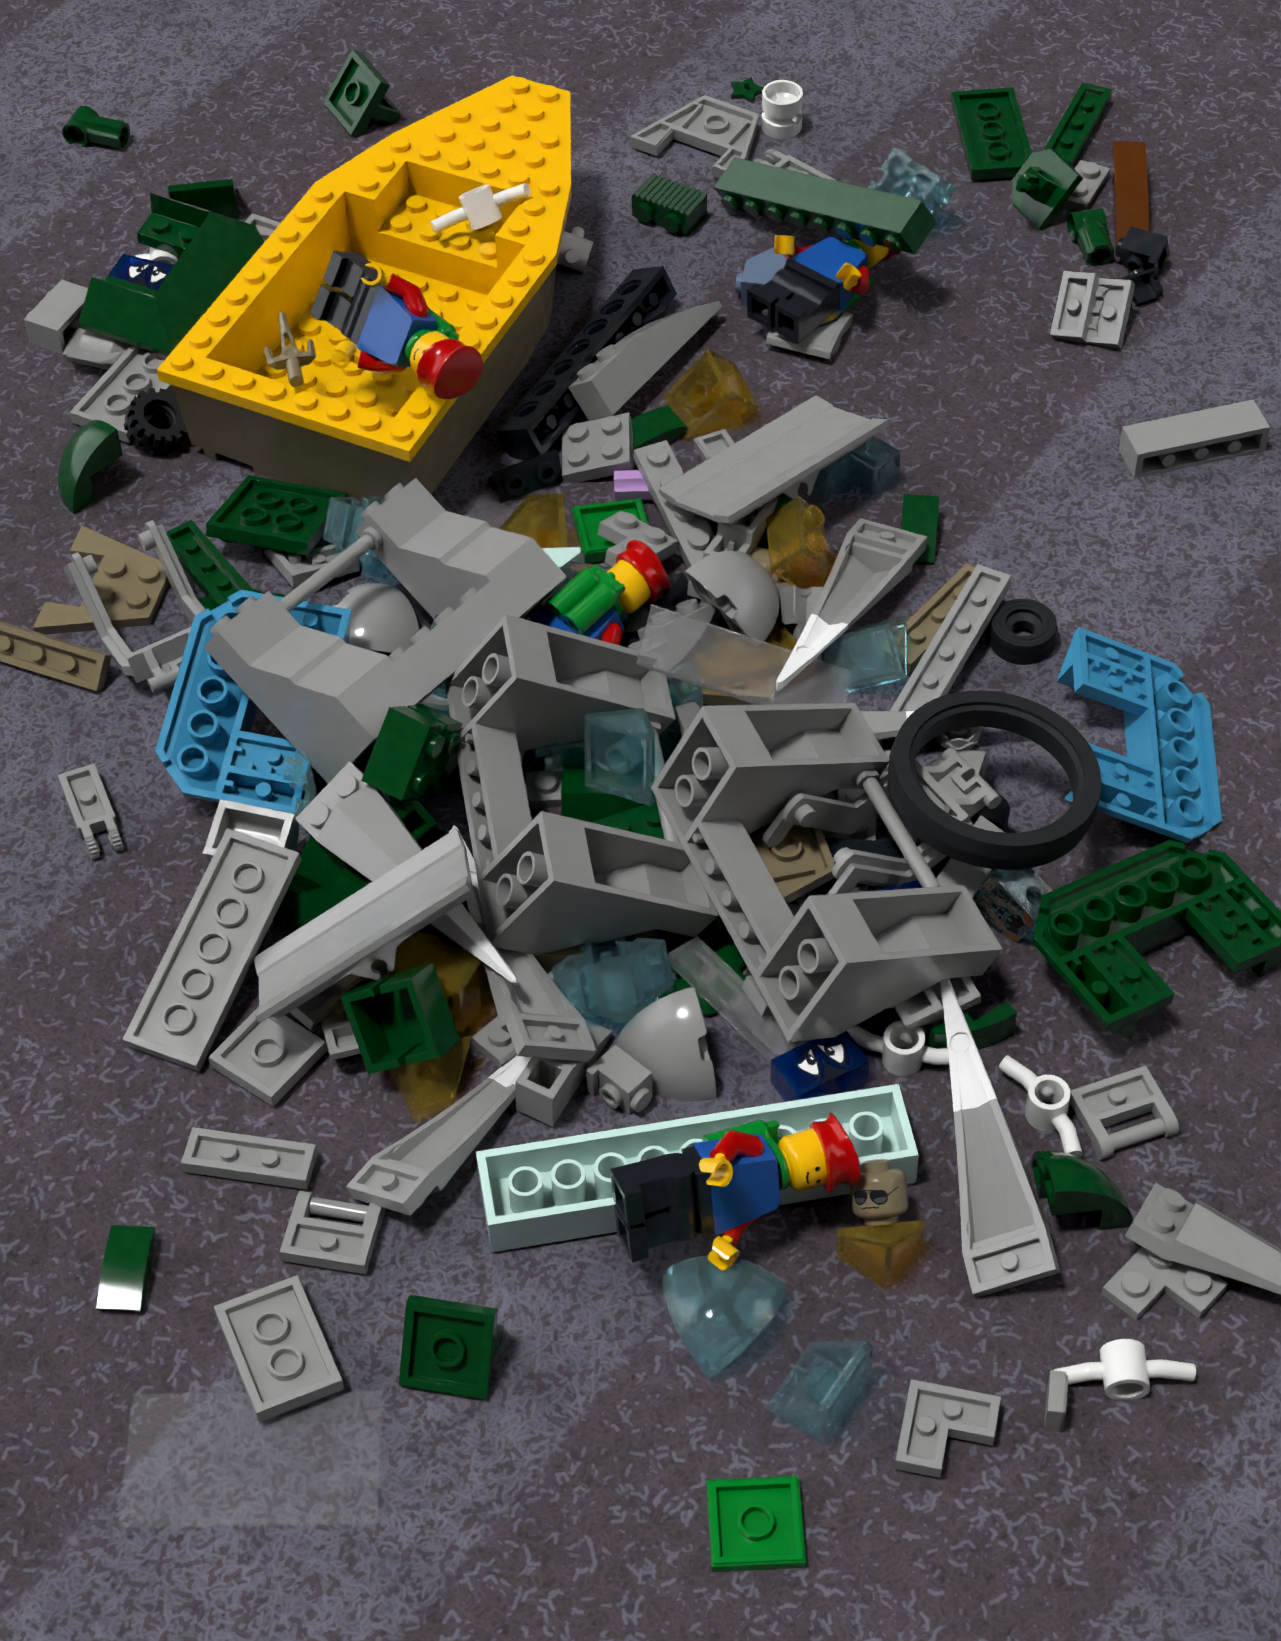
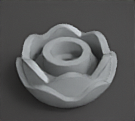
M964 727L950 730L936 736L935 739L946 750L948 748H954L956 751L969 750L978 743L982 727Z

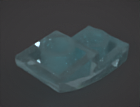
M296 749L295 758H287L284 780L291 781V790L305 792L304 799L297 798L294 812L296 817L317 796L315 778L305 751ZM300 824L299 830H300V831H303V832H308V831Z

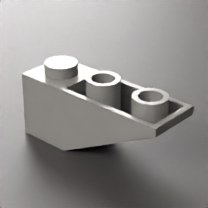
M585 1019L597 1050L590 1062L532 1057L515 1082L516 1110L553 1127L585 1078L586 1070L594 1064L611 1038L613 1031Z

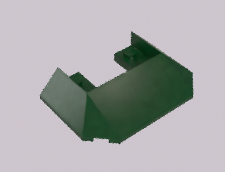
M150 193L151 214L137 232L138 243L180 256L158 290L110 275L105 280L91 277L79 320V328L169 356L263 245L264 240L257 227L253 224Z
M1168 840L1042 895L1032 943L1107 1030L1132 1040L1138 1019L1172 1003L1175 993L1141 955L1195 930L1235 974L1251 967L1261 978L1281 959V911L1225 852L1209 849L1208 854L1185 849L1186 843Z

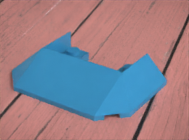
M239 590L229 596V601L211 611L206 609L194 616L155 753L183 796L219 802L220 799L287 812L295 814L297 817L310 798L307 785L312 766L288 739L250 733L258 706L204 648L213 636L210 629L226 615L233 619L238 615L236 609L251 596L258 600L264 595L263 593ZM274 596L279 601L283 598L279 596ZM303 601L289 612L301 626L341 637L349 644L352 618L351 609Z
M1078 627L1074 632L1057 682L1074 688V693L1123 710L1127 757L1089 743L1097 758L1101 772V793L1097 811L1185 843L1193 841L1222 821L1210 703L1200 692L1196 695L1191 692L1181 680L1185 674L1175 663ZM1072 791L1064 798L1065 800L1073 802Z

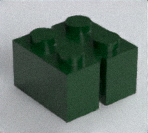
M423 704L408 705L407 707H389L361 781L400 800L435 795L446 781L447 772L445 768L450 756L459 747L461 741L459 732L463 723Z
M433 962L401 970L397 974H394V972L380 976L379 980H362L340 996L368 1074L400 1067L405 1062L409 1065L438 1058L461 1041Z

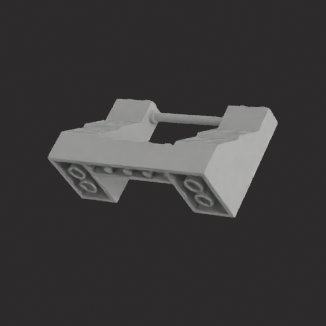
M417 478L405 487L398 483L384 496L386 501L380 505L375 501L361 513L360 516L364 520L355 530L360 539L280 601L270 591L258 600L254 596L249 597L236 609L237 616L230 619L226 615L210 629L213 636L204 648L320 776L329 783L349 761L355 765L373 750L389 707L419 705L446 682L505 614L526 620L565 580L567 576L532 537L494 528L486 521L446 511ZM371 549L433 617V622L436 626L432 630L424 626L409 640L412 644L410 648L405 651L400 646L387 656L347 644L341 637L301 626L289 612Z
M505 614L445 682L450 717L463 723L459 732L461 741L456 753L487 938L497 948L541 955L589 942L601 943L653 929L696 937L718 917V912L657 798L656 802L664 839L541 811L532 819L527 799V786L524 782L520 752L553 743L566 744L617 731L643 738L652 783H654L665 765L659 735L675 720L662 657Z
M855 703L702 706L652 784L651 789L788 1042L836 1037L882 1010L897 1006L943 979L983 975L1003 949L965 885L940 886L878 782L880 775L889 764V759ZM838 789H864L922 888L809 896L796 915L793 916L749 834L774 821L790 796L803 793L822 797Z

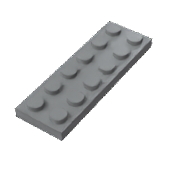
M228 828L226 829L122 1039L126 1046L200 1072L254 960L253 957L256 956L301 863L302 858L299 852Z

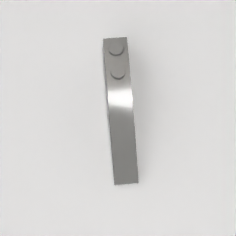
M716 301L666 316L632 332L615 345H609L596 354L597 360L579 370L577 373L579 378L568 387L588 420L605 418L616 413L722 307L721 303Z

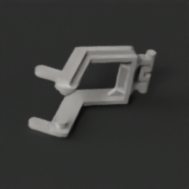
M153 520L146 522V531L138 534L139 541L145 551L152 548L155 549L185 616L192 624L194 616L206 609L195 597L163 525L156 526ZM78 552L71 554L72 562L64 567L66 577L71 585H76L103 646L112 655L113 660L125 676H132L136 683L148 679V684L153 693L174 685L191 627L135 652H131L113 627L90 575L98 572L92 555L81 558Z
M948 748L942 754L944 761L938 766L923 767L915 759L916 774L924 791L938 807L952 817L974 826L970 817L985 806L989 809H994L1000 804L1001 797L980 775L974 776L975 770L954 748ZM887 774L878 782L892 803L888 790ZM866 791L851 803L798 793L795 796H790L764 833L763 841L768 847L777 846L793 824L851 835L876 816L878 812ZM925 842L918 846L930 869L947 857ZM845 847L837 851L833 857L835 865L832 869V875L837 881L828 894L851 893L858 883L898 890L908 887L917 878L905 858L852 850Z

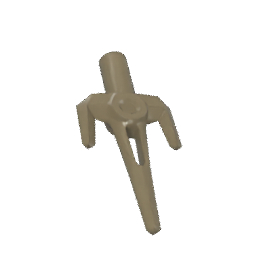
M280 312L278 316L281 334V355L274 357L271 349L266 346L264 352L267 364L276 370L287 369L290 385L292 387H300L304 383L301 366L311 364L316 357L314 342L309 339L307 341V352H300L292 336L286 315ZM286 338H289L291 346H286Z

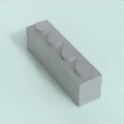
M1253 399L1123 426L1119 452L1133 477L1138 478L1265 451L1270 426Z

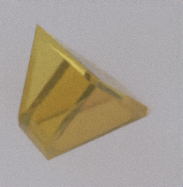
M564 493L528 495L499 529L532 537L541 548L567 547Z
M472 1035L460 1037L461 1041L438 1058L409 1065L405 1062L400 1067L388 1069L414 1123L440 1114L454 1104Z
M917 1220L887 1225L836 1229L835 1240L836 1257L887 1290L923 1248L924 1221Z

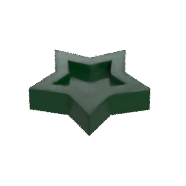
M752 77L743 82H731V87L734 90L731 99H745L753 103L755 96L762 94L764 87L754 84Z

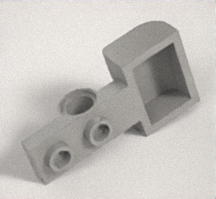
M220 799L203 854L210 863L227 828L295 851L299 837V822L295 819V814Z

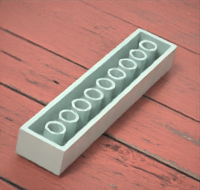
M899 1084L476 1151L479 1182L491 1252L617 1232L614 1209L616 1203L613 1200L611 1168L670 1153H682L681 1149L702 1142L703 1135L755 1120H763L765 1123L776 1120L780 1125L779 1137L809 1129V1125L812 1122L825 1121L829 1113H833L854 1145L859 1157L861 1170H863L864 1161L888 1159L890 1167L901 1169L905 1173L907 1184L916 1183L919 1154ZM842 1183L836 1186L830 1193H827L822 1185L804 1191H796L788 1186L787 1189L780 1190V1205L850 1194V1185Z

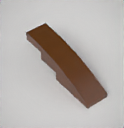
M1113 141L1112 191L1114 202L1112 212L1115 248L1121 237L1125 238L1130 226L1149 231L1148 175L1145 142Z

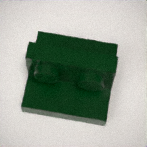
M352 49L323 103L349 134L355 137L362 136L371 119L377 123L386 121L394 124L397 123L401 116L399 110L385 95L390 84L362 52Z
M410 1295L406 1301L399 1385L486 1400L491 1388L493 1359L503 1340L504 1325L497 1324L498 1309Z

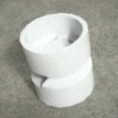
M776 80L764 86L762 90V110L764 111L762 113V130L766 135L777 139H788L800 133L802 129L803 91L798 84L788 80Z

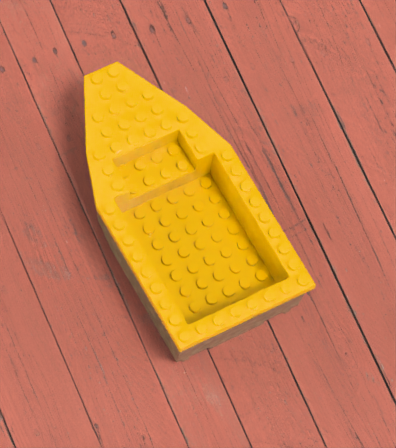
M512 75L392 133L316 181L157 369L159 381L171 384L191 444L203 448L205 457L217 460L223 455L253 466L254 473L274 480L347 493V504L352 506L356 501L370 505L377 501L381 505L386 501L384 496L394 486L401 483L405 487L415 478L432 494L529 361L551 321L556 266L572 196L570 91ZM523 183H527L530 187V196L500 206L499 209L503 217L490 225L472 230L469 221L466 220L435 234L431 227L430 221L461 208L462 205L458 197L472 189L489 184L493 194ZM333 251L360 253L368 261L379 266L384 274L391 276L394 273L417 285L422 290L427 306L456 328L457 333L460 335L459 341L475 348L480 353L483 361V373L473 389L453 399H441L433 393V390L421 385L418 381L417 373L412 367H407L403 372L378 374L357 368L358 364L350 362L345 368L335 367L330 361V358L336 352L334 348L339 342L344 340L350 341V339L345 337L340 330L327 321L318 320L310 314L320 286H330L323 281ZM280 312L285 313L292 336L300 352H307V341L309 339L314 342L316 357L311 364L301 366L304 383L300 387H292L290 385L287 369L276 370L267 364L264 352L266 346L271 349L274 357L281 355V334L278 316ZM286 338V346H291L289 338ZM356 347L357 353H361V350Z

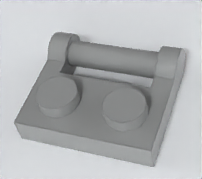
M1146 1065L1070 1090L1069 1103L1089 1136L1091 1145L1099 1160L1113 1156L1115 1150L1162 1134L1167 1138L1179 1133L1177 1118ZM1151 1111L1156 1118L1109 1135L1104 1128Z
M299 1191L280 1249L281 1261L366 1274L378 1231L382 1225L385 1208L371 1202L367 1206L314 1197L313 1192ZM310 1214L364 1223L363 1226H358L340 1222L314 1219L309 1217Z

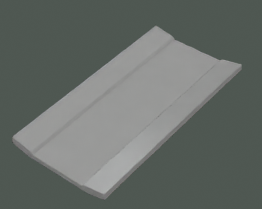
M815 395L660 487L659 493L673 505L730 526L782 493L792 500L800 502L801 497L798 495V487L801 482H803V493L811 495L821 469L871 440L873 435L887 428L889 422L888 419L872 418L870 420L835 408L831 403Z
M457 828L253 957L256 973L259 978V1007L255 1014L256 1020L261 1023L269 1017L281 1018L349 974L379 980L380 971L371 966V964L375 963V959L384 960L387 963L388 970L393 971L396 948L404 939L468 899L469 891L472 888V879L466 846Z

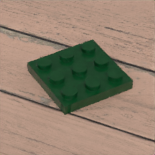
M248 475L206 523V536L218 538L227 543L239 542L250 544L259 549L271 548L287 551L291 555H308L347 506V493Z

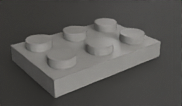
M298 1275L214 1306L220 1328L258 1423L344 1390L342 1378Z

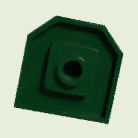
M1052 149L1031 153L1012 179V203L1038 229H1046L1083 180V177Z

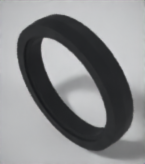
M979 690L956 692L933 699L916 709L906 719L896 736L889 756L888 790L894 808L902 821L918 838L933 849L952 859L973 866L997 870H1021L1053 862L1066 855L1079 844L1093 822L1098 809L1101 793V772L1097 758L1087 740L1071 723L1056 712L1020 696L997 691ZM964 727H992L1010 731L1040 745L1059 762L1069 778L1073 793V804L1062 817L1040 829L1020 833H1004L980 829L952 817L930 799L917 777L915 757L927 742L950 730Z

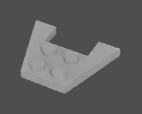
M704 95L631 135L630 147L658 156L673 139L721 156L712 166V176L720 179L734 157L748 160L759 125V114Z

